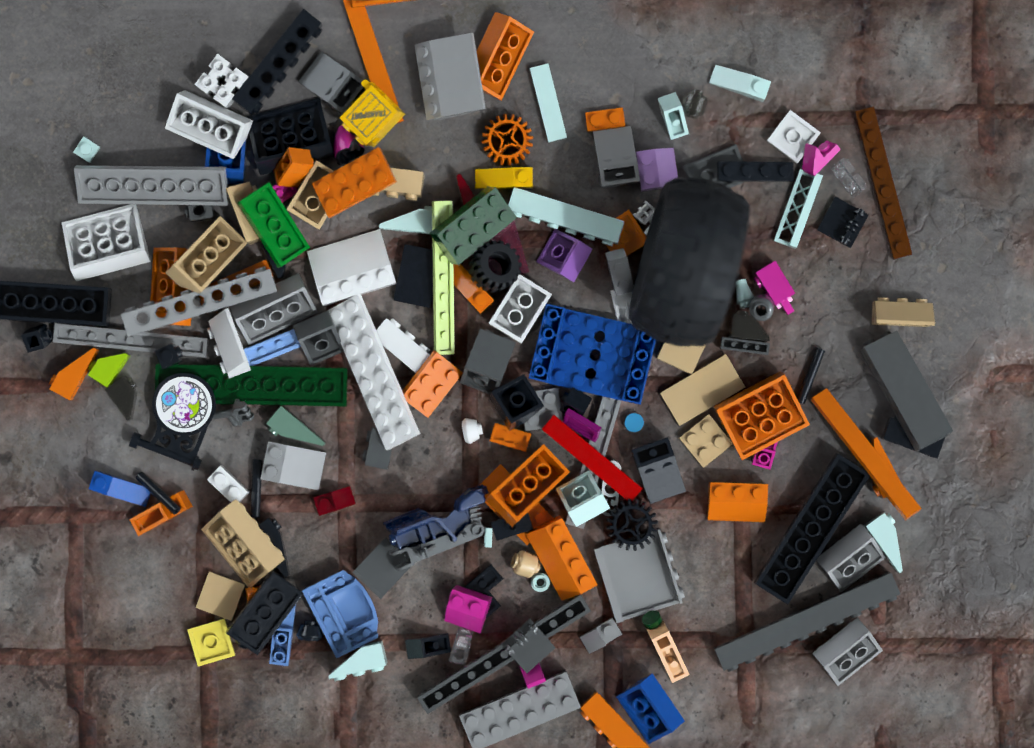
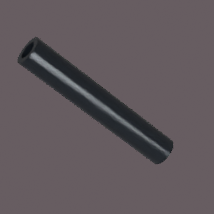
M816 347L797 396L799 403L805 404L825 353L823 349Z
M253 459L251 517H260L261 459Z
M143 472L137 474L136 479L170 512L175 515L180 511V507Z

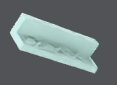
M802 169L799 170L775 235V242L794 249L797 248L823 175L816 174L813 176L805 173ZM805 175L813 178L810 186L803 189L800 183L801 176ZM802 192L805 201L796 207L793 198L796 194ZM795 210L798 220L793 224H789L787 215ZM789 228L792 234L790 242L779 239L781 231Z

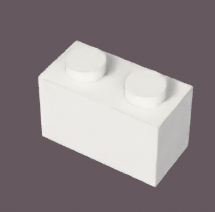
M223 465L219 466L207 479L230 502H233L235 499L241 502L250 492Z

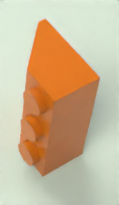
M709 482L707 520L765 522L768 504V484Z

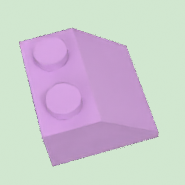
M674 148L636 152L641 191L662 189L666 182L676 177L678 178Z

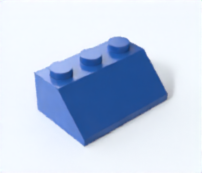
M653 673L616 696L648 744L672 733L685 722Z

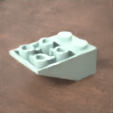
M383 641L361 646L330 673L329 679L334 678V681L346 679L345 677L349 674H353V677L364 675L366 670L371 669L372 672L383 670L384 666L388 663Z

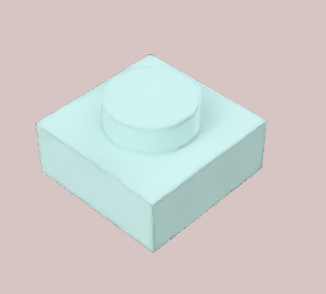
M83 136L73 153L91 163L101 147Z

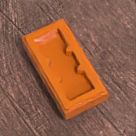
M495 423L489 441L526 452L531 433L518 429L509 431L506 426Z

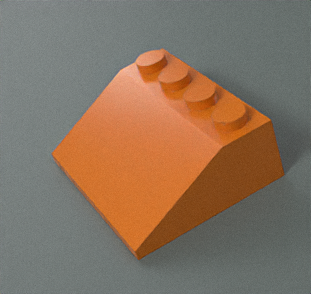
M781 371L713 406L741 460L810 425L785 374Z

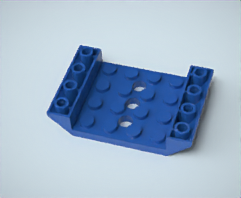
M546 304L529 379L569 389L573 387L578 391L641 405L656 340L646 335L645 332L635 329L630 323ZM598 331H602L605 334V339L602 342L595 340V334ZM593 350H599L601 354L600 358L596 361L590 357V353ZM590 368L596 371V376L593 379L586 377V371Z

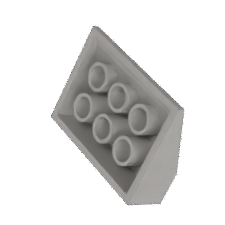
M474 33L435 39L414 45L426 120H443L486 109Z

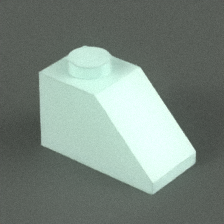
M676 92L659 97L660 110L670 139L673 140L688 135L689 132L683 108Z

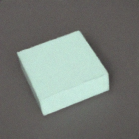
M485 528V547L492 548L493 528Z

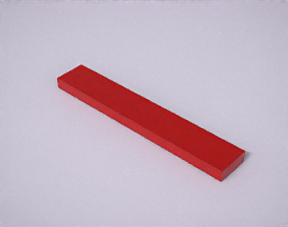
M555 415L542 428L546 434L627 501L628 499L633 501L643 489Z

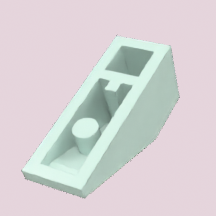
M715 65L709 83L763 102L771 81Z
M424 206V209H418L380 223L379 228L429 234L432 231V206Z
M882 512L866 523L864 527L875 539L894 569L901 573L903 569L897 532L893 525L895 521L889 513L886 515Z

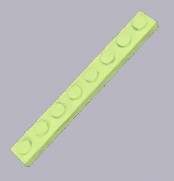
M432 201V230L453 214V201ZM432 238L434 350L440 355L455 354L453 264L449 262Z

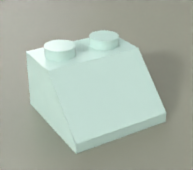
M590 470L556 488L576 527L610 509Z

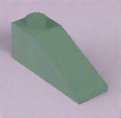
M280 406L266 423L269 426L268 430L275 436L279 434L283 437L321 446L326 444L324 440L283 406Z

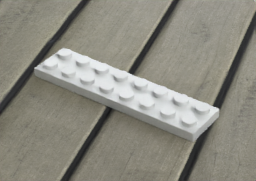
M361 294L355 295L329 309L328 311L341 339V346L385 449L390 450L419 435V429Z

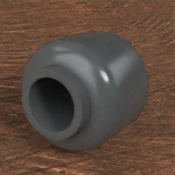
M764 294L754 296L749 304L751 317L754 316L757 321L768 320L774 312L773 300Z

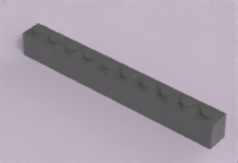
M887 572L716 646L714 651L722 669L730 672L739 668L738 664L745 662L749 664L754 662L756 657L761 654L764 657L774 653L773 649L777 647L783 649L792 645L791 641L798 639V641L807 639L809 637L808 634L814 631L816 634L827 630L826 626L830 624L836 626L845 622L844 618L860 616L862 614L861 611L867 608L869 611L880 607L879 603L883 601L887 603L897 599V595H900V591L892 573Z
M578 595L540 618L534 624L549 638L591 612L582 595ZM499 644L418 695L417 699L426 713L429 714L514 659Z

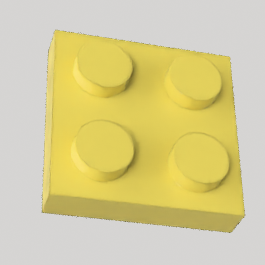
M225 618L187 629L198 666L235 656L231 637L226 634L228 627Z

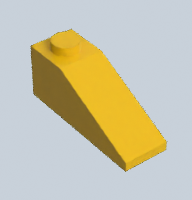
M533 167L475 169V189H485L487 186L496 187L497 189H514V187L518 189L533 188Z

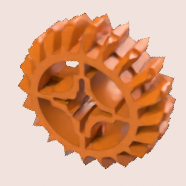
M504 114V120L502 121L499 116H496L497 123L490 120L492 128L487 125L485 126L489 133H482V136L487 138V140H482V144H488V146L483 148L484 152L491 151L487 155L488 158L495 155L494 163L501 159L500 165L503 166L504 160H508V166H511V160L513 159L516 164L519 163L517 157L525 160L523 152L530 154L526 147H532L533 144L527 142V140H533V136H527L532 131L531 128L524 129L527 126V122H524L522 125L519 124L522 120L521 117L514 121V115L512 114L510 120H507V114ZM503 125H512L506 133L496 130ZM517 129L523 135V145L514 139ZM511 134V141L513 143H508V145L505 144L504 146V139L502 137H507V135L510 136ZM492 135L501 141L498 151L492 146ZM509 147L519 150L512 155H503V152Z

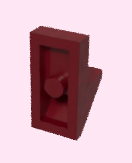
M350 486L313 498L319 516L356 504Z

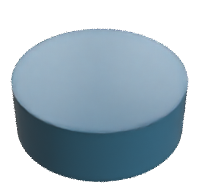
M631 413L625 418L624 424L630 432H638L642 429L644 420L641 415Z

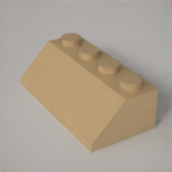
M220 216L167 270L166 274L180 287L201 293L244 248L247 242Z

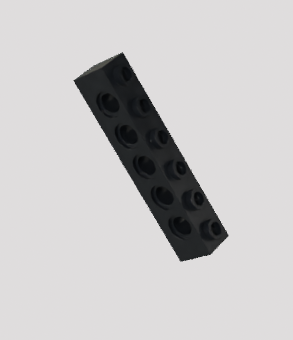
M303 9L232 100L250 115H253L254 112L257 114L263 107L262 102L266 97L269 99L275 92V85L278 82L281 84L287 76V70L289 68L293 69L298 63V56L301 53H306L311 46L309 42L313 37L316 39L321 34L322 23ZM301 29L308 31L307 36L304 38H300L297 35ZM294 44L296 50L293 53H288L286 51L287 45ZM282 59L284 65L281 68H276L274 66L275 60ZM265 74L272 75V80L269 83L262 81V77ZM253 89H259L260 95L257 98H252L250 92Z

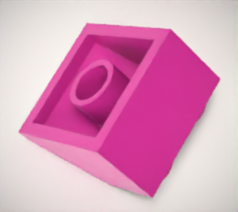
M455 585L446 607L444 621L481 633L492 597Z

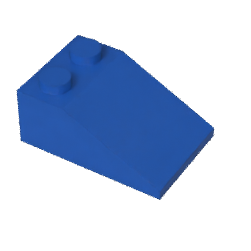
M247 139L234 159L207 148L205 167H226L227 184H243Z

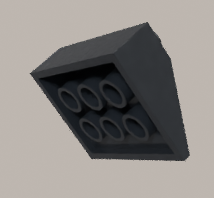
M320 98L246 117L253 120L249 135L260 175L274 172L275 167L288 147L309 149L313 161L334 156Z

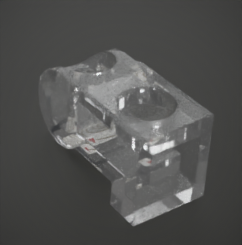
M458 627L449 662L466 666L473 634L472 630Z

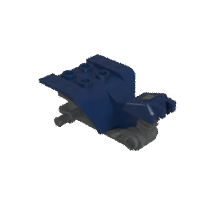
M482 484L466 490L455 500L454 510L445 518L429 515L422 509H415L383 522L388 532L391 533L388 535L391 545L396 547L389 550V554L394 556L404 552L407 558L405 562L395 565V570L406 569L418 561L482 536L484 526L480 521L482 517L478 516L482 513L477 510L481 509L478 505L486 501L484 495L488 494L487 487Z

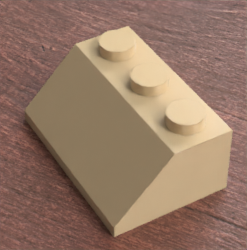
M316 160L313 168L308 173L286 210L320 230L328 216L312 183L332 173L333 170Z
M250 182L226 188L246 242L252 245L261 241L237 202L256 191V185L252 186Z
M878 298V301H873L872 325L935 326L933 303H928L927 299H916L915 303L908 302L906 298H897V302H890L889 298Z

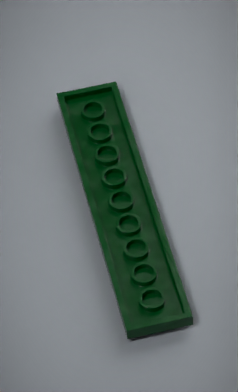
M155 364V390L164 379L173 374L192 373L203 378L211 386L215 394L216 404H234L235 399H239L240 402L245 401L246 404L347 407L348 368L250 366L251 371L229 378L227 373L223 374L220 365L176 364L167 369H162L160 364Z

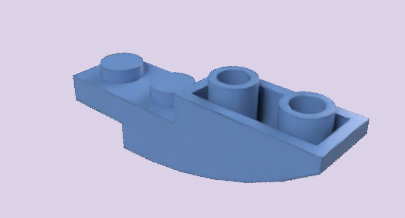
M296 605L272 636L269 664L289 666Z

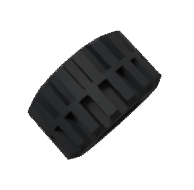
M494 240L484 244L472 254L468 266L471 267L469 274L473 275L471 278L473 282L476 280V286H482L484 291L490 289V292H499L513 284L521 273L519 268L522 267L521 262H518L520 256L515 254L516 249H511L509 243L504 245V241L496 242ZM489 257L496 259L500 263L502 268L501 275H496L490 270L488 266Z

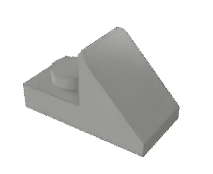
M610 618L580 636V639L590 654L606 646L607 643L619 637L622 633L614 619Z

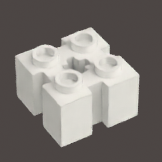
M217 54L209 64L212 70L208 75L203 72L195 85L208 96L214 93L213 99L224 108L229 109L234 102L232 100L235 96L234 93L243 86L249 77L238 68L232 71L230 69L232 65ZM225 78L227 83L219 86V80Z

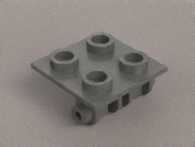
M531 619L501 644L526 673L556 648Z

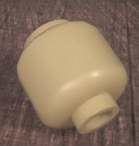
M522 550L515 553L512 557L510 566L515 574L531 578L534 573L537 574L539 572L540 563H538L537 555Z

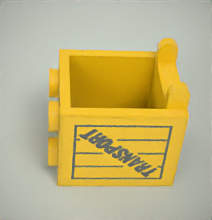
M363 80L361 85L366 90L340 117L343 121L341 125L348 132L355 133L357 135L355 139L361 145L375 147L402 119L405 113L373 82Z

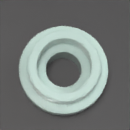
M537 573L533 575L531 586L535 591L543 592L548 589L550 580L546 574ZM538 579L544 580V584L542 586L537 585L536 582Z

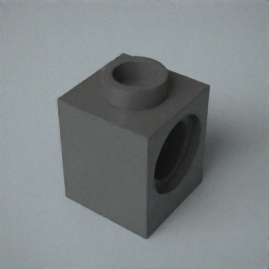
M188 205L185 207L186 217L190 218L191 222L215 219L213 205H201L204 207V213L200 216H197L194 212L195 208L199 205Z

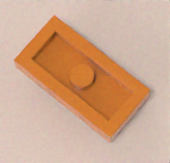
M623 107L585 112L587 132L625 127Z

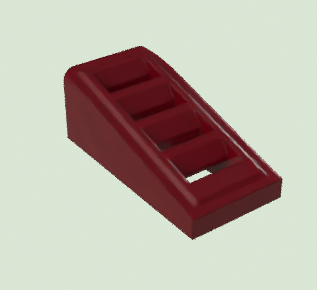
M458 174L456 179L465 205L475 196L462 175Z

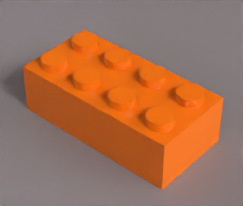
M543 444L485 500L513 527L560 483L570 471Z

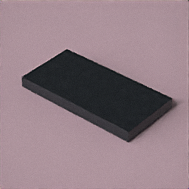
M272 570L226 631V634L258 656L304 593Z

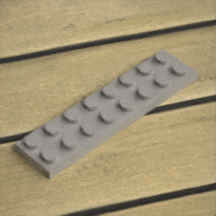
M76 165L74 167L78 204L226 206L229 204V195L226 190L228 188L226 167Z

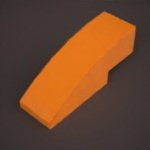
M182 490L170 497L180 507V511L174 515L160 502L129 519L137 535L140 536L192 508L193 506L185 491Z

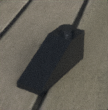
M268 518L259 525V528L269 536L272 544L282 552L285 560L277 568L286 578L290 575L283 536L280 531L282 527L275 518L273 520Z

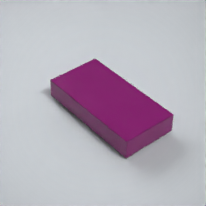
M568 408L565 412L563 423L584 437L596 442L599 438L601 427Z

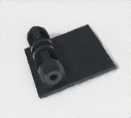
M835 197L817 231L851 248L869 214Z

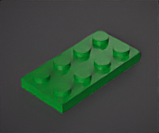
M270 182L237 202L278 268L310 248Z

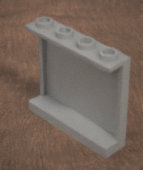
M660 529L658 531H651L655 538L653 539L650 536L647 538L651 542L649 545L645 541L642 542L644 545L643 549L637 544L636 551L633 550V545H630V549L626 550L625 543L619 548L620 541L594 548L616 623L646 614L649 611H656L683 603L682 598H685L682 587L678 588L676 582L679 579L676 568L672 569L670 563L674 560L671 551L666 550L665 543H668L665 531L661 532ZM633 536V537L627 538L626 540L633 541V540H636V539H635V537Z

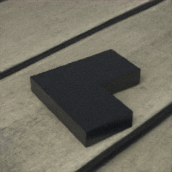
M492 564L464 586L467 589L492 597L486 618L501 607L500 603L489 591L504 578Z

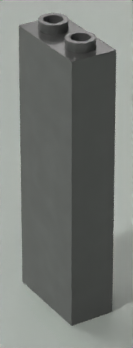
M887 331L880 335L881 339L877 341L871 339L864 343L860 353L917 452L949 436L953 429L898 331L893 333Z

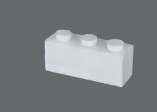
M386 318L376 330L382 345L416 373L430 356L428 354L430 349L422 343L420 345L413 341L415 337L408 331L402 332L399 329L401 325L393 318L390 321Z

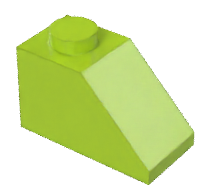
M123 353L100 358L97 362L94 360L88 368L90 371L88 376L105 387L110 388L130 358V355Z

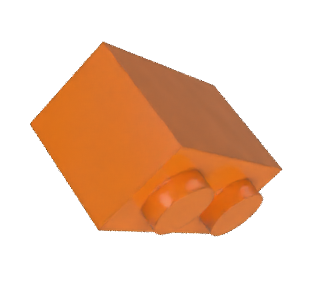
M288 147L274 169L277 186L295 188L300 186L314 164L309 149Z

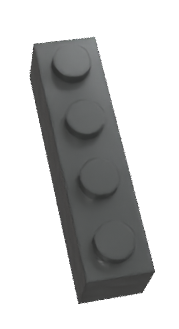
M721 337L720 349L768 355L770 343Z

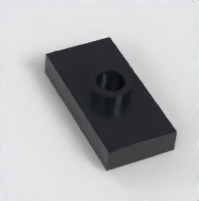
M528 513L513 527L504 519L491 522L496 541L533 530Z

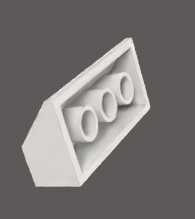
M184 90L176 94L165 129L234 159L247 139L253 120Z

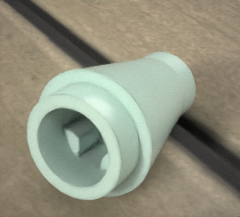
M746 279L736 281L735 285L737 305L740 306V309L749 307L754 295Z

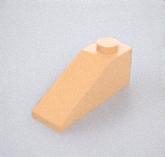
M662 620L660 626L655 629H646L672 683L688 676L689 672L664 621Z

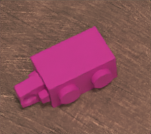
M776 261L754 273L756 276L754 281L759 288L763 287L766 292L764 295L769 296L773 300L774 306L777 309L782 307L786 315L794 312L790 302L793 301L791 296L795 292Z

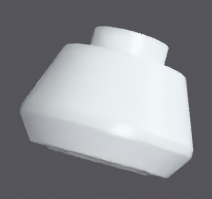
M465 418L462 421L465 442L471 444L480 439L479 435L483 434L481 423L477 424V420Z

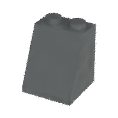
M480 329L460 383L491 395V392L499 388L516 342L508 337L495 335L490 330Z
M387 538L352 572L380 599L410 568L408 567L400 571L395 570L394 566L405 562L407 558L404 552L394 556L390 555L389 550L396 547L395 545L392 546Z

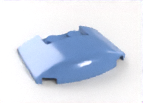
M341 570L302 590L336 659L378 638V618L374 604L363 585L356 578L348 574L347 571Z

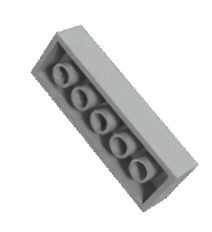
M564 670L547 677L544 683L529 689L527 686L460 713L459 717L472 748H485L581 708V705L567 671Z

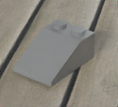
M268 441L261 479L319 490L326 453Z

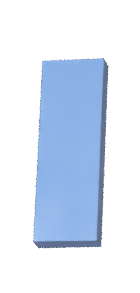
M292 329L244 349L249 366H255L301 347L295 330Z

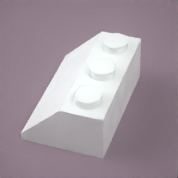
M228 308L224 309L208 321L210 327L207 330L210 339L215 338L216 345L213 347L216 355H221L223 362L220 363L223 374L227 373L229 378L251 371L230 311Z

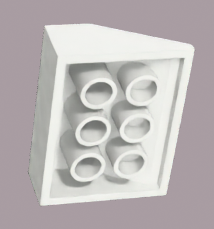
M136 204L62 222L70 271L76 281L150 262Z
M380 229L307 251L322 306L397 284Z

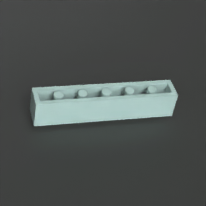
M515 187L508 204L518 218H521L523 215L529 217L528 221L537 224L540 221L546 222L547 227L557 230L558 227H562L569 234L576 235L578 232L584 234L583 238L592 241L598 238L602 240V244L608 246L618 245L624 226V221Z

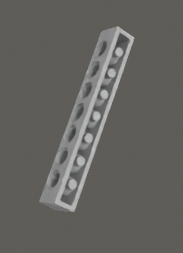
M266 267L254 270L255 274L248 275L246 272L236 275L237 279L235 280L222 279L217 281L218 285L212 287L209 284L201 293L186 290L180 292L181 296L176 298L170 295L161 298L162 302L156 304L154 301L143 303V308L136 309L134 306L124 309L125 313L121 314L127 336L131 337L275 293L277 289L271 270H266ZM258 279L260 287L255 290L249 287L250 280ZM235 284L240 285L242 288L239 295H233L230 291L231 287ZM215 290H220L223 293V297L219 301H215L212 298V293ZM196 296L204 298V304L200 307L195 306L193 303ZM179 301L184 302L186 305L183 312L175 310V304ZM159 307H164L167 310V314L163 318H159L156 315ZM140 313L148 315V321L144 324L138 322L137 318Z

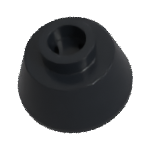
M305 620V623L300 625L296 634L299 640L320 641L323 637L320 625H316V621Z

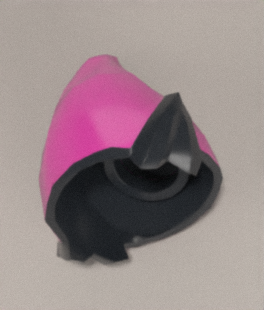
M342 125L337 129L333 145V152L338 165L348 164L349 161L360 157L365 151L364 145H361L355 139L356 136L348 132Z

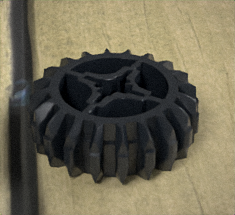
M628 499V505L626 506L623 501H620L622 506L620 509L617 505H614L617 512H609L614 517L613 519L607 518L606 521L611 522L612 525L606 526V529H613V532H610L608 536H616L612 540L613 543L620 540L619 548L625 543L626 550H629L630 545H633V550L636 551L637 544L643 549L644 545L642 542L645 541L649 545L651 542L647 538L649 536L653 539L655 538L651 531H658V528L652 527V524H658V520L651 519L656 516V513H648L652 510L651 506L646 510L644 509L646 502H642L641 506H638V499H635L634 505H632L631 499ZM628 509L640 510L645 516L633 518ZM623 512L626 521L622 526L616 528L617 519ZM628 516L631 520L633 519V522L635 520L638 522L635 525L636 534L634 530H631V527L630 529L625 528L629 525ZM648 521L647 531L641 537L639 527ZM630 531L636 540H626L619 534Z

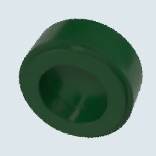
M649 611L642 617V622L646 629H655L662 623V617L658 611Z

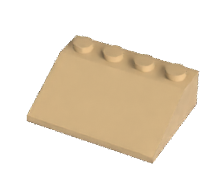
M237 499L222 509L201 529L248 588L254 586L285 560L282 552L272 544L269 536L259 528L257 521L250 517L244 505L238 502Z

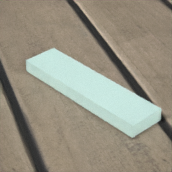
M549 64L530 68L548 143L567 138Z

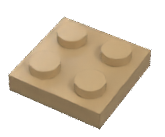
M709 414L679 438L703 468L732 445L731 440Z

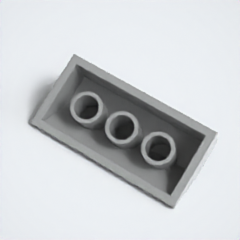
M299 273L276 283L277 292L230 306L234 320L248 345L318 313Z

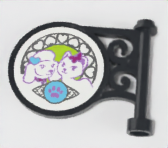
M177 373L164 379L155 390L152 407L157 421V430L154 438L149 442L141 439V434L134 432L129 447L135 449L138 446L190 465L192 466L191 470L194 471L199 470L202 462L197 455L208 425L215 415L216 398L211 386L200 376L192 373ZM201 432L193 451L185 452L181 449L180 444L182 440L189 442V445L183 444V448L190 449L193 445V440L189 436ZM164 435H169L171 443L168 447L164 448L156 445L158 439L162 444H166L168 438L164 440L163 437Z

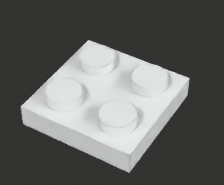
M790 110L768 138L767 142L798 164L804 156L805 144L812 145L821 132Z

